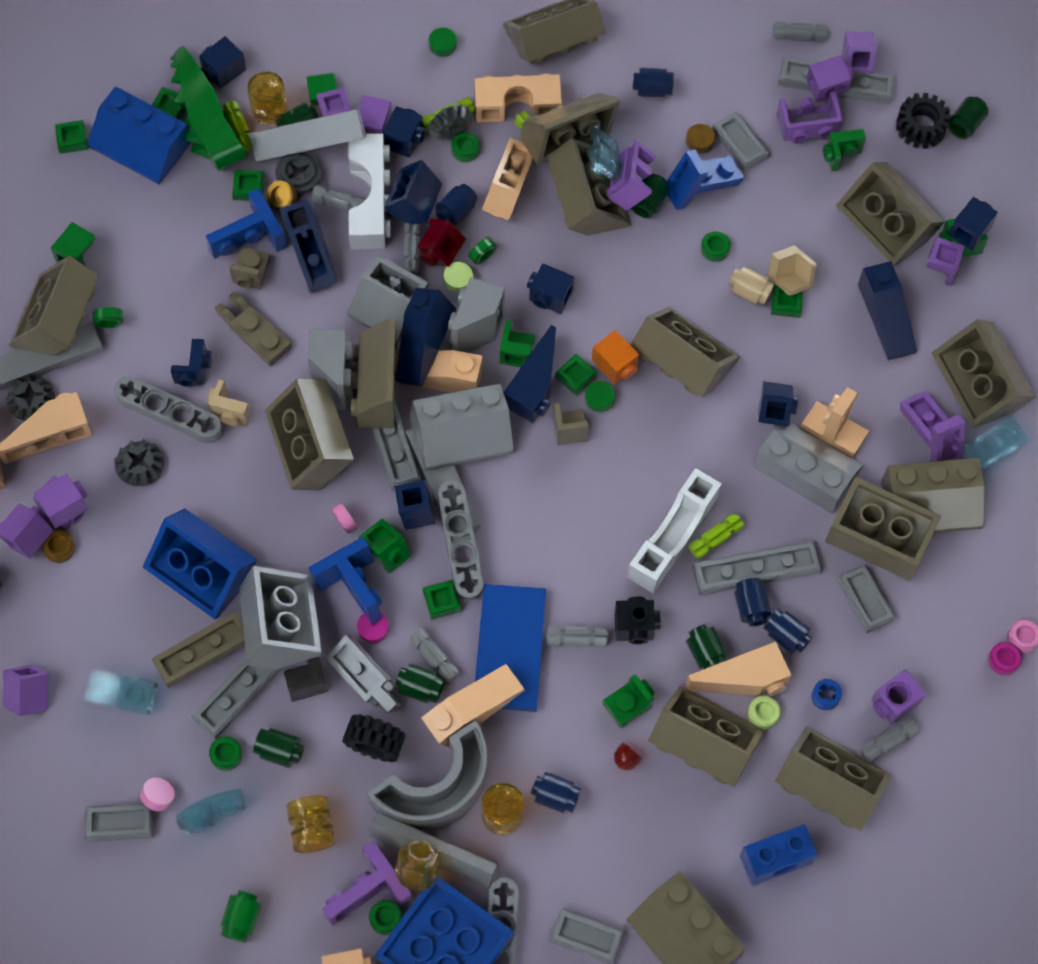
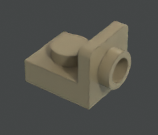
M241 247L236 264H232L230 268L232 282L242 288L254 287L261 289L271 260L270 253Z

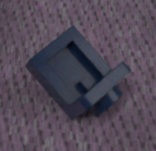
M192 339L189 366H171L174 383L184 387H193L196 384L204 385L206 368L210 369L212 363V353L206 349L204 339Z

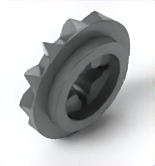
M465 105L449 106L435 115L429 124V132L437 140L444 138L449 140L452 136L467 129V125L472 122V113Z
M304 152L284 156L278 162L275 169L276 180L291 183L300 195L307 190L313 191L314 186L320 183L322 173L317 159ZM293 169L299 173L303 172L304 180L298 176L294 177Z
M29 375L28 378L22 380L17 378L16 384L8 387V395L5 399L11 414L20 420L26 421L47 401L55 399V392L52 385L45 381L42 376L36 378ZM30 389H32L35 396H38L32 399L31 407H29L26 399L23 398L28 396Z
M144 439L138 442L130 440L129 444L124 448L120 447L117 457L114 458L117 475L123 482L132 486H145L154 482L164 468L162 452L155 443H149ZM142 456H145L144 462L147 468L141 465L133 467L134 463L131 457L140 459Z

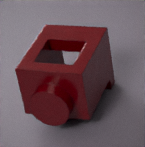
M431 218L428 222L430 227L417 246L422 252L420 258L432 267L436 265L449 267L466 241V238L450 221Z

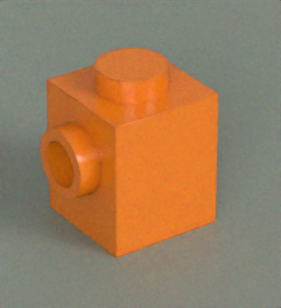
M614 330L593 346L591 360L616 385L622 379H630L637 372L639 354Z

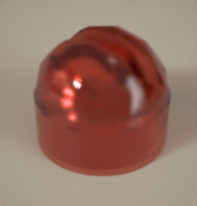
M624 742L620 744L614 754L615 764L622 770H631L642 760Z

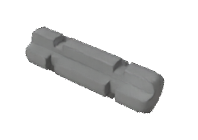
M774 22L773 37L784 39L785 36H788V39L811 40V38H815V41H826L828 26L816 24V27H813L810 23L790 22L789 25H786V22Z
M315 185L311 194L312 201L321 204L327 202L326 205L349 211V209L360 205L366 200V198L359 196L353 198L352 194L335 189L328 191L326 190L327 187Z
M406 223L403 269L417 276L420 267V250L417 246L421 237V224Z
M548 627L546 641L548 645H560V642H564V645H590V643H594V646H605L608 643V630L606 627H595L594 630H590V627H565V629Z
M422 628L418 629L410 636V642L416 649H420V654L435 672L438 671L439 677L445 679L446 684L451 683L458 677V670L452 663H448L446 655L433 640L430 641V636Z
M912 718L902 721L900 725L892 727L877 736L875 740L862 745L860 748L861 755L867 762H872L879 757L880 753L885 754L904 743L906 739L909 740L917 735L919 732L918 725Z

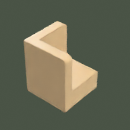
M794 245L772 253L768 278L786 294L792 296L813 287L817 265Z

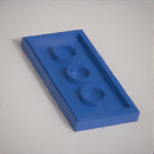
M484 584L475 681L507 664L525 689L524 692L501 709L537 712L546 589Z

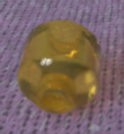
M420 840L404 844L398 852L395 867L397 881L409 890L420 891L430 888L437 880L441 858L437 849L433 845Z

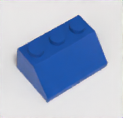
M115 86L98 108L87 144L93 150L159 185L191 142L185 140L188 132L186 123Z
M184 508L164 518L142 568L210 617L217 619L237 596L241 583L251 568L255 566L257 559Z

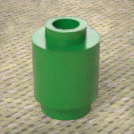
M241 890L238 891L237 896L230 895L220 924L223 927L221 936L246 943L248 935L252 936L262 906V904L256 902L257 895Z

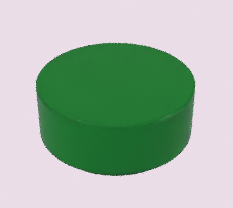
M440 27L430 33L429 48L432 53L437 56H448L455 51L457 38L451 29Z
M467 132L457 134L451 142L453 157L461 162H470L476 159L480 152L478 138Z
M709 232L702 239L701 253L709 261H722L729 254L730 240L722 232Z
M486 237L470 250L468 257L474 264H481L496 251L497 244L490 237Z
M102 307L93 311V323L97 327L115 328L124 322L123 310L120 308Z
M595 381L588 385L585 391V403L589 409L595 412H605L613 406L615 391L609 383Z
M224 736L216 739L211 744L209 757L217 769L228 771L237 767L241 762L242 749L234 738Z
M381 900L375 903L369 912L370 925L380 935H390L402 919L400 907L390 900Z

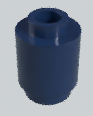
M640 67L639 73L633 74V90H638V96L665 98V95H672L674 72H667V69Z
M466 184L454 186L436 203V217L440 220L450 221L456 226L475 207L477 202L476 193Z
M748 578L736 583L737 590L734 594L741 622L748 623L750 627L765 624L767 618L772 615L765 585L761 584L759 578Z
M779 608L771 615L763 629L769 632L768 636L791 654L796 650L802 652L812 639L808 635L811 628L788 611L783 612Z
M545 772L543 777H536L531 794L536 796L535 803L562 813L565 810L573 813L581 788L574 786L575 782Z

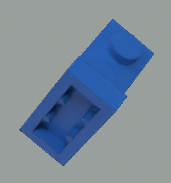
M689 150L684 153L666 181L669 186L667 196L676 210L683 209L694 194L740 185L744 176L731 156L702 161L696 150Z
M259 188L248 193L250 207L254 213L205 235L209 251L214 259L221 255H229L236 248L247 243H254L264 235L268 236L276 252L287 248L285 232Z
M363 537L308 567L319 592L342 580L371 625L382 619L379 606L383 604L381 598L374 588L370 590L365 585L367 579L361 568L373 562L369 545Z

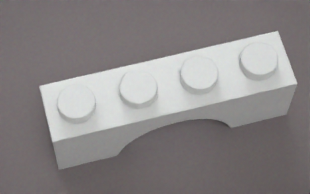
M383 133L366 134V137L363 139L349 141L350 174L363 179L371 188L369 196L363 203L349 209V241L351 250L386 249L385 238H391V221L385 220V212L388 211L384 208L389 195H385V187H390V169L385 170V162H390V145H384Z
M694 469L679 491L672 508L661 526L649 540L644 542L629 564L628 579L651 593H655L718 499L722 483L700 470Z

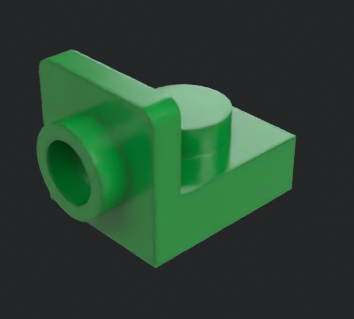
M864 129L829 134L827 145L823 146V156L825 162H829L831 171L838 170L841 156L852 157L862 153L866 140Z
M383 518L358 537H363L366 540L371 553L379 559L387 573L394 571L412 556L403 536Z
M634 674L629 678V683L603 699L602 704L618 726L623 728L652 708L654 691L645 679L640 680Z

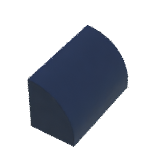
M423 160L400 168L384 208L396 219L405 223H428L442 183Z

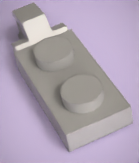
M345 635L325 657L366 703L370 702L374 707L380 704L388 713H395L403 705L400 698L392 691L396 687L391 681L392 679L351 635Z

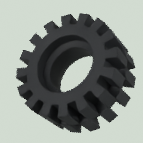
M919 93L914 94L913 99L909 96L906 98L905 103H902L896 120V131L900 130L898 134L900 138L906 136L904 141L906 144L909 145L913 141V147L918 148L919 144H922L923 149H926L929 143L934 147L938 141L941 142L950 124L951 115H949V107L944 108L946 102L941 100L938 103V96L933 95L932 99L928 98L929 93H923L922 98H920ZM925 115L932 119L934 124L929 127L920 126L914 122L913 116Z
M354 714L350 718L342 742L345 743V746L352 748L351 750L361 752V755L371 756L375 760L378 758L383 762H396L406 735L398 727H392L393 724L384 723L381 719L377 718L376 720L372 716L366 715L365 717L362 714Z

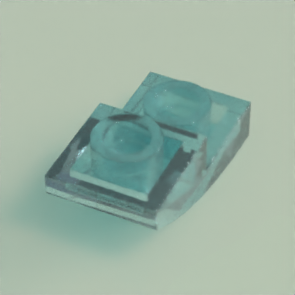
M596 125L589 133L594 142L592 147L586 152L591 161L589 166L598 176L602 177L605 174L613 181L617 177L620 164L619 145L616 140Z
M1011 416L964 445V453L968 459L979 458L981 470L983 471L1028 443L1030 439L1015 417Z
M92 669L84 701L150 715L158 684Z
M235 789L217 793L192 804L176 815L178 826L181 830L186 829L187 833H199L205 831V827L214 826L213 813H218L219 816L237 814V810L245 809L242 790Z

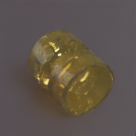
M265 71L255 74L249 80L247 88L253 117L258 122L266 125L276 124L275 120L280 118V114L288 111L285 86L282 78L276 73Z
M497 783L490 786L482 797V820L484 826L496 835H508L514 833L520 827L524 813V799L521 792L509 783Z
M326 796L302 797L286 805L289 824L295 826L291 831L294 852H316L336 844L333 826L327 822L331 814Z

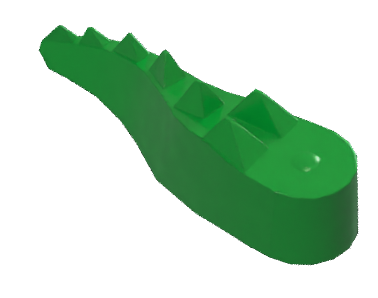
M181 46L170 58V60H174L170 67L176 68L171 82L181 86L175 103L185 106L188 113L184 121L188 126L185 140L193 142L192 153L210 159L217 171H221L247 158V155L227 121L215 90L192 55L184 46Z

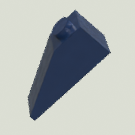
M304 199L280 208L309 291L313 292L338 283L311 200Z
M889 261L863 268L858 287L888 361L915 354L917 348L901 283L892 262Z
M417 287L414 290L404 313L396 381L398 383L423 387L448 330L451 314L457 310L440 290Z
M553 325L548 328L503 392L509 410L531 423H534L539 415L543 417L551 405L549 396L556 340V327Z

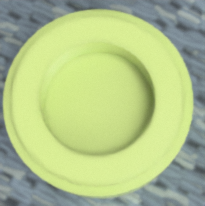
M463 262L451 263L444 270V284L452 292L459 293L462 287L467 288L470 277L473 278L472 269Z
M759 696L750 703L747 716L752 724L767 730L776 725L781 711L779 704L773 698Z

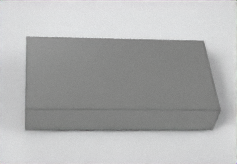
M737 112L713 124L712 129L715 135L743 171L768 158V151Z
M866 565L838 576L836 581L866 633L894 621L895 616Z
M144 804L86 807L85 839L87 842L153 838V810L147 808Z
M561 909L550 942L602 962L613 964L624 931Z

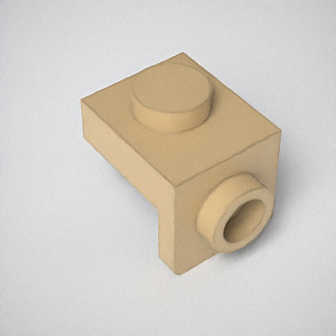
M218 379L216 387L210 389L207 397V405H209L211 412L227 425L237 426L239 424L247 426L251 416L248 403L226 398L228 394L226 383L224 380Z

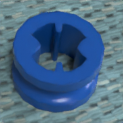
M822 679L815 684L812 692V701L821 710L834 709L841 699L842 689L836 681ZM823 688L826 692L832 690L834 693L831 699L833 700L830 701L827 697L822 699L820 697L821 689Z

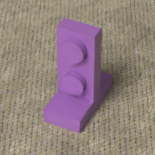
M927 391L900 402V411L930 448V462L963 459L965 421L959 414L948 419Z
M371 841L362 849L365 858L375 871L372 874L369 871L361 874L353 881L354 886L344 894L342 891L336 892L326 900L327 906L322 908L325 917L332 926L386 887L401 908L412 901L411 892L374 841Z

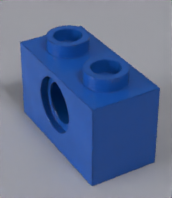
M803 824L746 845L739 856L750 883L754 886L810 865L818 854L807 828Z

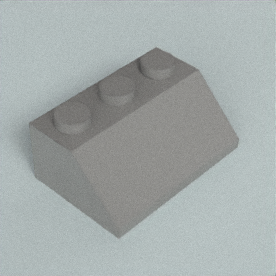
M501 384L412 400L410 422L425 471L513 453L514 447L509 408Z
M789 422V426L777 425L772 430L758 451L754 463L755 469L830 513L834 512L851 486L855 476L858 475L863 467V464L791 422Z
M253 566L239 587L247 665L278 670L320 656L322 651L311 575Z

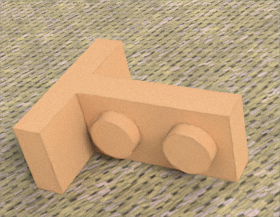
M849 387L845 389L841 396L836 394L828 407L816 401L801 424V429L851 458L855 456L869 433V430L848 419L858 394Z

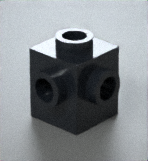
M636 596L625 601H616L614 609L615 641H629L631 644L640 645L647 643L648 640H653L655 630H660L661 628L660 611H654V600H646L644 597Z

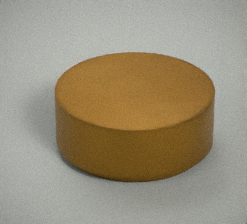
M695 124L688 129L686 145L690 150H696L697 153H706L712 149L715 133L711 127L706 124Z
M279 180L269 185L266 199L272 208L280 210V208L296 202L297 192L291 183Z
M55 530L42 544V549L50 561L62 563L73 556L75 543L71 535L66 531Z

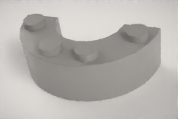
M473 721L449 737V749L454 762L449 774L441 782L430 787H413L403 783L393 774L366 792L368 802L373 809L418 830L443 827L467 813L479 798L487 774L486 742L477 721Z

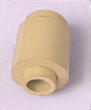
M745 266L741 271L738 269L734 271L728 284L733 287L731 293L754 304L758 302L762 305H765L774 287V284L768 281V277Z

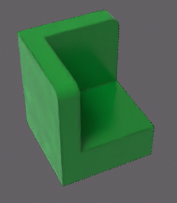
M71 222L50 247L55 261L58 263L67 256H71L86 266L82 256L95 241V236L74 222Z
M506 320L500 346L499 364L521 368L533 350L535 336L533 334L512 331V321Z

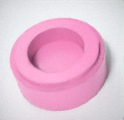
M341 502L332 508V513L346 533L350 534L358 528Z
M1029 620L1015 622L1008 631V642L1015 645L1021 653L1033 651L1038 646V626Z
M156 777L148 779L140 791L142 803L153 811L166 810L175 796L172 785L168 781Z

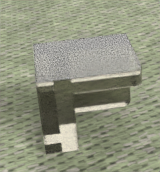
M319 656L307 660V665L284 671L291 702L329 692Z

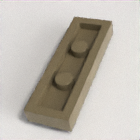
M234 611L151 658L166 686L170 688L245 645L243 623Z

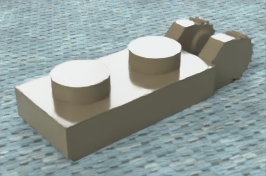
M233 292L229 295L231 303L242 312L236 318L223 304L220 303L215 307L217 314L229 325L230 330L269 366L292 348L291 342L251 305L248 306L239 294Z

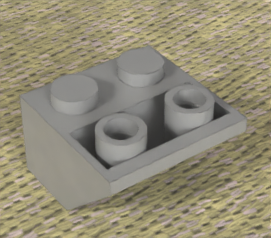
M377 255L361 277L347 316L368 328L389 319H395L398 343L402 335L404 313L416 287L429 289L428 282L384 257Z
M470 277L467 288L462 287L459 292L457 304L460 307L458 312L451 314L448 324V330H451L448 343L452 344V350L466 353L496 340L505 308V287Z
M309 329L308 362L311 379L327 380L335 406L341 411H347V400L353 398L352 372L355 367V362L353 361V342L347 341L346 330Z

